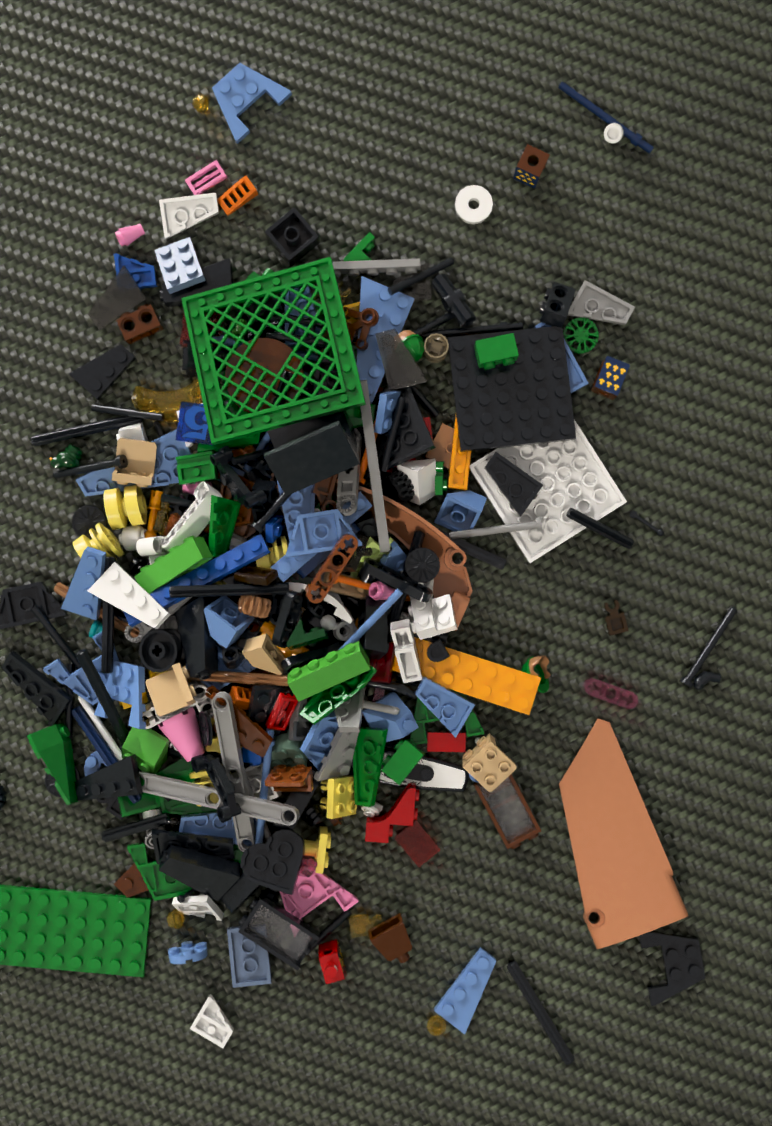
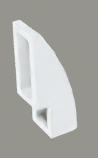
M410 619L390 622V632L403 683L422 680Z

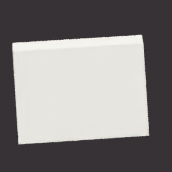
M435 459L406 461L397 466V470L399 472L402 471L403 476L407 475V480H411L412 483L410 485L414 487L412 490L414 491L413 499L410 502L421 505L435 496Z

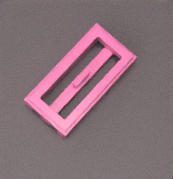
M215 160L185 179V182L194 195H200L225 180L227 175L218 161ZM217 167V170H215L211 174L205 176L197 183L193 185L191 184L195 180L199 179L200 177H202L203 175Z

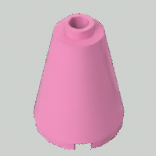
M193 707L158 724L159 729L187 762L191 761L192 757L202 756L205 753Z

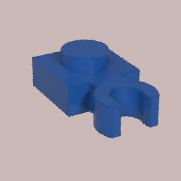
M276 515L265 524L267 543H274L281 536L282 530L285 525H282L284 516Z

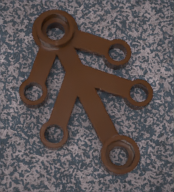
M343 307L344 312L348 311V314L345 315L346 320L350 318L358 319L352 324L347 323L351 342L353 343L356 331L362 328L360 337L356 340L355 345L360 351H365L368 348L367 338L370 328L378 323L379 314L373 308H366L360 312ZM373 316L370 321H367L368 317ZM364 342V345L359 347L360 343Z

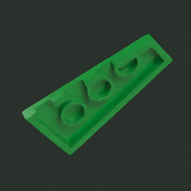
M360 727L353 755L355 805L368 807L375 805L388 729Z

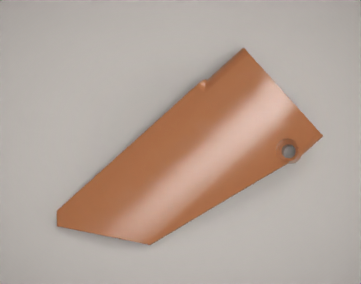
M597 719L561 779L559 788L583 901V919L587 924L596 949H601L661 928L689 915L672 877L673 871L611 724L610 722ZM592 912H595L598 916L597 921L594 923L589 921V915Z

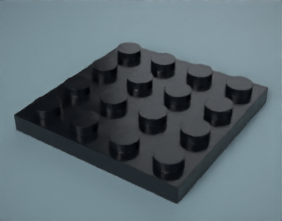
M407 379L377 393L372 403L376 405V418L381 393L396 390L401 392L400 397L406 399L387 470L436 448ZM363 426L356 428L362 435L361 460L366 448ZM389 431L378 434L376 439L379 468ZM368 466L364 475L365 480L370 479Z

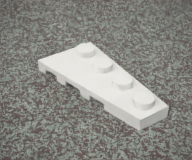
M116 562L88 590L93 595L155 629H158L171 615Z

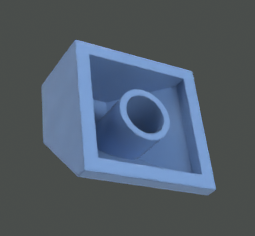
M471 490L447 493L434 523L452 531L474 529L487 498Z
M221 596L204 609L210 636L225 648L236 642L254 620L253 616L240 613L238 605L227 596Z
M391 691L375 703L398 707L400 709L399 714L393 715L370 709H364L362 712L369 728L388 729L386 742L404 738L419 728L409 708L394 691Z

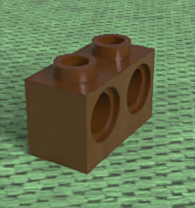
M144 304L132 313L126 312L116 320L125 341L129 345L164 329L155 308L151 304ZM147 315H152V320L149 323H144V318ZM135 323L134 329L127 331V325Z

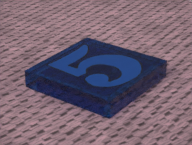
M181 402L176 441L215 446L211 443L203 404Z

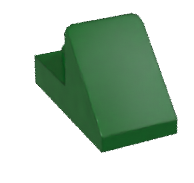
M369 232L343 261L371 260L365 253H370L375 247V237Z

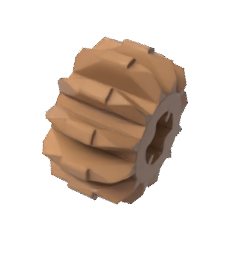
M260 595L241 596L238 601V611L249 616L266 618L271 611L272 601Z

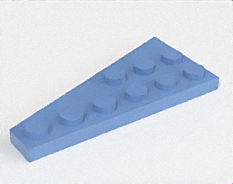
M361 276L359 311L362 312L366 308H373L379 314L378 323L370 328L368 334V348L365 351H360L357 348L356 354L360 380H367L370 404H372L394 351V338L402 331L415 298L401 292L390 295L388 292L389 287ZM373 316L368 317L367 321H370ZM362 328L358 330V338L360 337ZM361 342L359 347H362L364 342Z
M179 428L151 441L157 444L154 481L151 486L141 487V489L179 483L176 457L193 454L190 448L186 447ZM115 467L88 472L76 478V482L85 497L104 494L105 490L119 488L122 492L125 486L136 484L128 483V485L117 484V481H112V473Z

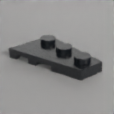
M497 452L494 453L484 468L520 517L543 486V484Z

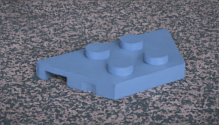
M338 509L301 514L297 516L285 556L289 558L332 551L340 537L344 534L353 535L358 541V547L362 546V542L354 534L352 528L346 523ZM350 538V540L345 539L344 543L346 544V546L344 549H346L348 546H353V543L351 542L352 538Z
M334 711L315 725H312L300 747V750L318 771H320L323 765L321 763L323 757L328 756L332 748L330 743L339 728Z

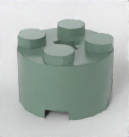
M287 730V733L274 736L275 745L272 747L271 768L280 764L292 767L302 764L307 767L308 758L300 750L304 740H288L289 730Z

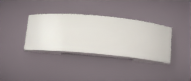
M288 582L289 591L293 590L301 594L308 585ZM319 588L316 591L312 590L311 594L317 596ZM328 593L324 601L337 607L333 615L352 624L354 619L348 609L337 598Z

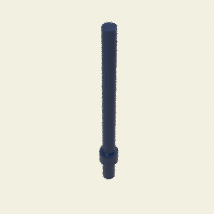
M562 81L558 87L560 90L607 124H620L624 130V136L631 140V144L636 147L638 145L649 154L652 152L654 147L643 140V136L629 130Z

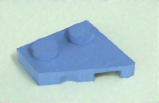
M392 390L380 394L374 433L383 434L391 428L400 391Z

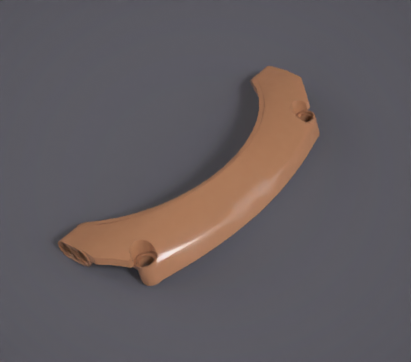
M272 473L270 481H274L276 478ZM336 479L332 497L336 499L338 479ZM276 485V488H277V498H278V497L280 496V494H279L278 485ZM359 486L358 492L361 491L372 504L368 511H372L375 519L372 490ZM383 495L388 532L395 536L409 550L414 532L421 531L425 534L421 548H428L438 556L440 569L434 578L433 597L437 598L450 594L458 629L473 591L467 568L463 566L467 559L465 552L424 518ZM251 524L235 527L233 533L243 538H248L255 534L256 530ZM454 553L462 555L463 559L460 564H455L452 561Z

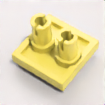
M354 775L329 778L321 781V784H326V786L322 785L321 789L327 790V798L323 797L320 803L325 804L320 805V808L327 810L326 818L336 819L356 814Z
M326 826L319 827V835L316 841L304 840V856L315 857V873L323 874L324 868H328L329 856L326 848L330 849L331 833L328 832Z

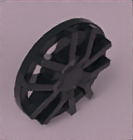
M305 596V604L315 617L320 620L325 615L336 617L333 615L335 608L331 607L330 603L324 600L320 603H312Z

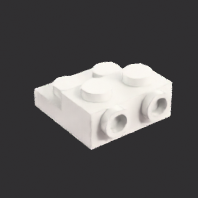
M450 594L433 599L430 598L429 602H422L417 599L410 600L411 606L408 607L410 617L414 619V622L410 623L411 629L414 634L417 633L420 640L457 630Z

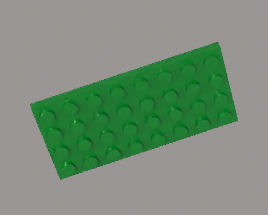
M0 885V965L144 977L152 898L136 896L127 898L125 895Z

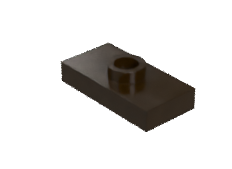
M245 566L234 574L235 581L268 586L278 577L277 570L254 566Z

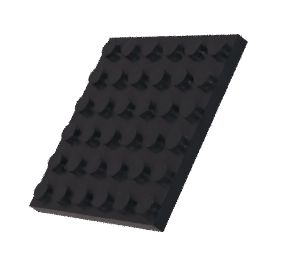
M551 326L448 337L460 452L576 439L563 328ZM514 333L519 354L514 364L504 366L503 363L497 364L495 368L487 370L484 367H478L474 349L475 341Z

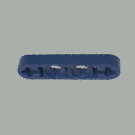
M355 522L350 525L354 534L361 530ZM331 551L317 553L296 571L302 579L305 578L327 559Z

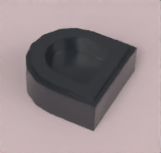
M441 639L432 643L427 649V656L433 662H440L450 657Z

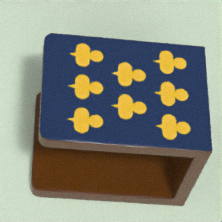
M527 144L517 164L513 179L536 188L550 154Z
M607 356L600 365L590 391L614 400L620 392L630 365Z

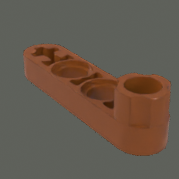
M344 534L340 537L312 582L306 586V597L312 603H320L324 600L356 551L358 541L353 535ZM350 538H352L351 542L353 543V546H348L345 549V552L348 553L347 556L344 555L341 551H338L339 548H341L342 550L345 548V539L350 540ZM335 555L342 556L343 561L340 565H333L332 558ZM324 572L332 574L329 582L321 580V575ZM317 581H319V583H320L321 585L325 586L326 588L323 589V588L317 583ZM319 588V594L312 597L311 591H316Z

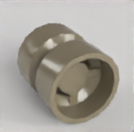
M434 333L429 335L424 342L423 353L427 361L431 363L442 362L448 353V340L442 334Z

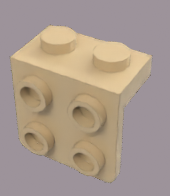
M120 438L117 441L116 457L122 454L125 455L128 465L122 469L115 467L112 473V481H117V484L121 485L134 483L138 487L151 486L154 481L157 444L149 441Z
M180 662L172 665V670L147 679L145 682L156 713L160 717L196 703L194 698L197 696L193 685H189L187 680L190 675L186 666L182 667Z
M489 733L486 737L483 736L477 741V746L464 753L462 762L463 768L487 791L492 792L517 767L496 746L495 738Z

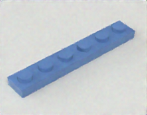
M361 491L358 492V505L355 513L350 516H343L349 525L354 523L372 507V504ZM351 502L345 503L342 508L350 507ZM317 553L286 558L284 555L270 568L277 570L278 578L284 582Z

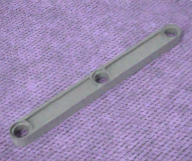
M361 380L366 405L360 406L379 548L380 553L390 551L368 384L367 380Z
M221 691L212 699V709L222 763L229 781H232L234 784L235 793L249 796L232 698L227 692ZM217 698L225 699L227 705H219ZM230 771H238L240 777H233ZM237 815L233 817L239 849L244 852L250 846H246L243 840L247 839L252 842V845H255L256 830L254 819L244 815Z
M139 772V775L144 779V785L142 786L144 793L213 809L224 805L216 789L213 787L147 772ZM211 793L218 795V803L210 801L209 796ZM234 793L236 803L241 807L240 815L289 826L293 825L300 817L299 810L295 806ZM287 810L294 813V820L289 821L286 819L285 812Z

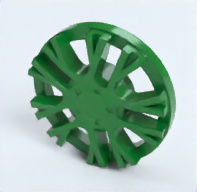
M584 317L571 320L564 328L563 336L572 352L583 354L591 351L596 346L599 332L596 324ZM578 321H583L582 327L578 326ZM586 323L590 324L587 329L584 328ZM571 324H574L577 329L575 330ZM593 328L595 333H589L588 330ZM567 329L572 330L573 335H567ZM573 337L574 340L569 342L567 341V339ZM586 341H590L593 345L588 348ZM573 342L578 343L577 349L571 347Z

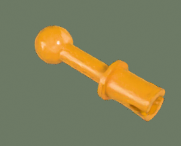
M151 490L149 507H147L150 510L147 531L144 533L145 538L156 537L154 531L157 513L162 511L160 509L162 491Z

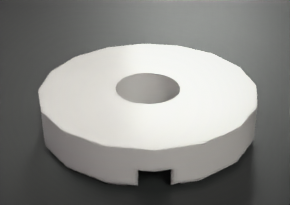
M477 185L466 186L456 196V214L465 223H482L491 214L493 201L485 188ZM470 201H477L479 207L471 209L468 203Z

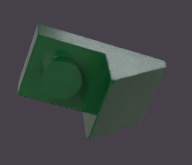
M300 619L287 642V647L290 650L327 640L329 637L327 631L324 628L321 629V627L312 628L307 633L305 624Z

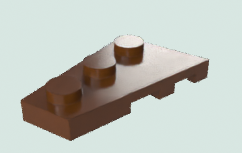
M233 703L240 746L264 758L273 738L259 724L251 721L242 708L239 709ZM214 722L212 726V731L217 733L216 725Z

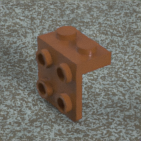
M283 764L276 765L266 778L265 786L273 787L274 791L312 792L314 789L312 767H306L302 764L294 767Z

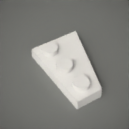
M216 193L159 200L165 239L219 214Z

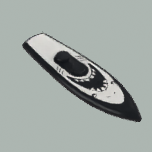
M384 749L382 763L388 755L392 757L396 751ZM424 755L401 785H398L382 771L380 772L379 783L405 788L408 783L413 782L416 783V789L464 792L468 784L469 773L461 765ZM352 759V763H351V767H350V769H352V770H353V759Z

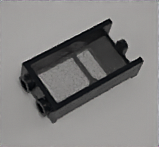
M261 894L259 899L255 897L249 906L252 910L248 915L244 914L238 923L241 926L239 933L298 971L301 961L305 955L309 954L312 944L315 940L319 939L320 931L304 923L264 897L263 894Z

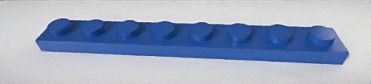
M259 534L155 590L150 595L163 608L167 609L187 598H171L169 595L171 586L211 585L271 552L264 537ZM124 612L128 624L131 627L142 622L141 620Z

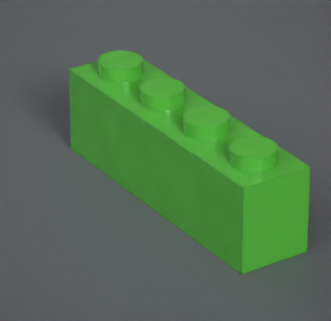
M187 537L183 540L184 543L182 545L172 547L167 555L159 556L152 565L142 567L140 573L134 576L137 583L150 594L211 560L213 556L203 537Z
M359 641L349 643L338 651L329 652L318 660L314 659L307 665L292 669L287 673L288 685L299 702L371 670L370 661Z

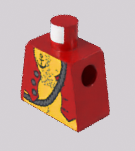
M335 939L319 944L318 957L325 983L330 984L344 980L347 972L338 940Z

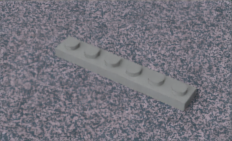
M420 258L333 262L336 277H340L341 274L359 276L360 273H367L369 276H376L379 273L396 275L398 272L416 274L417 271H421Z

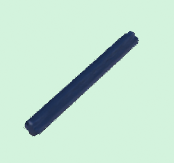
M82 707L74 708L72 715L105 764L109 766L118 762ZM141 794L131 795L128 798L135 804L141 800L142 796Z

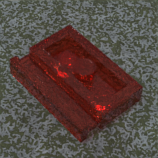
M417 820L413 821V826H406L398 835L394 836L395 840L419 868L440 851L439 846Z

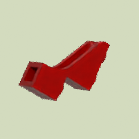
M410 782L406 785L386 814L374 818L367 817L365 842L388 843L389 837H393V825L413 826V820H417L418 808H414L415 801H419V789H416V783Z

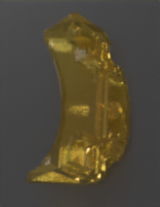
M198 378L190 385L173 391H155L136 386L131 398L137 410L163 413L165 418L164 421L160 422H178L179 419L176 411L203 403Z

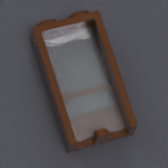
M512 774L492 792L487 791L480 783L473 784L507 849H515L522 844V841L526 839L532 840L539 835L538 833L541 832V829Z

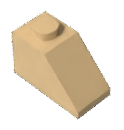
M267 633L246 640L242 654L253 667L277 675L283 674L281 662L285 657L277 646L273 644Z

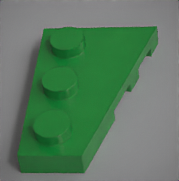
M211 495L208 548L213 557H218L229 550L241 504L234 500Z

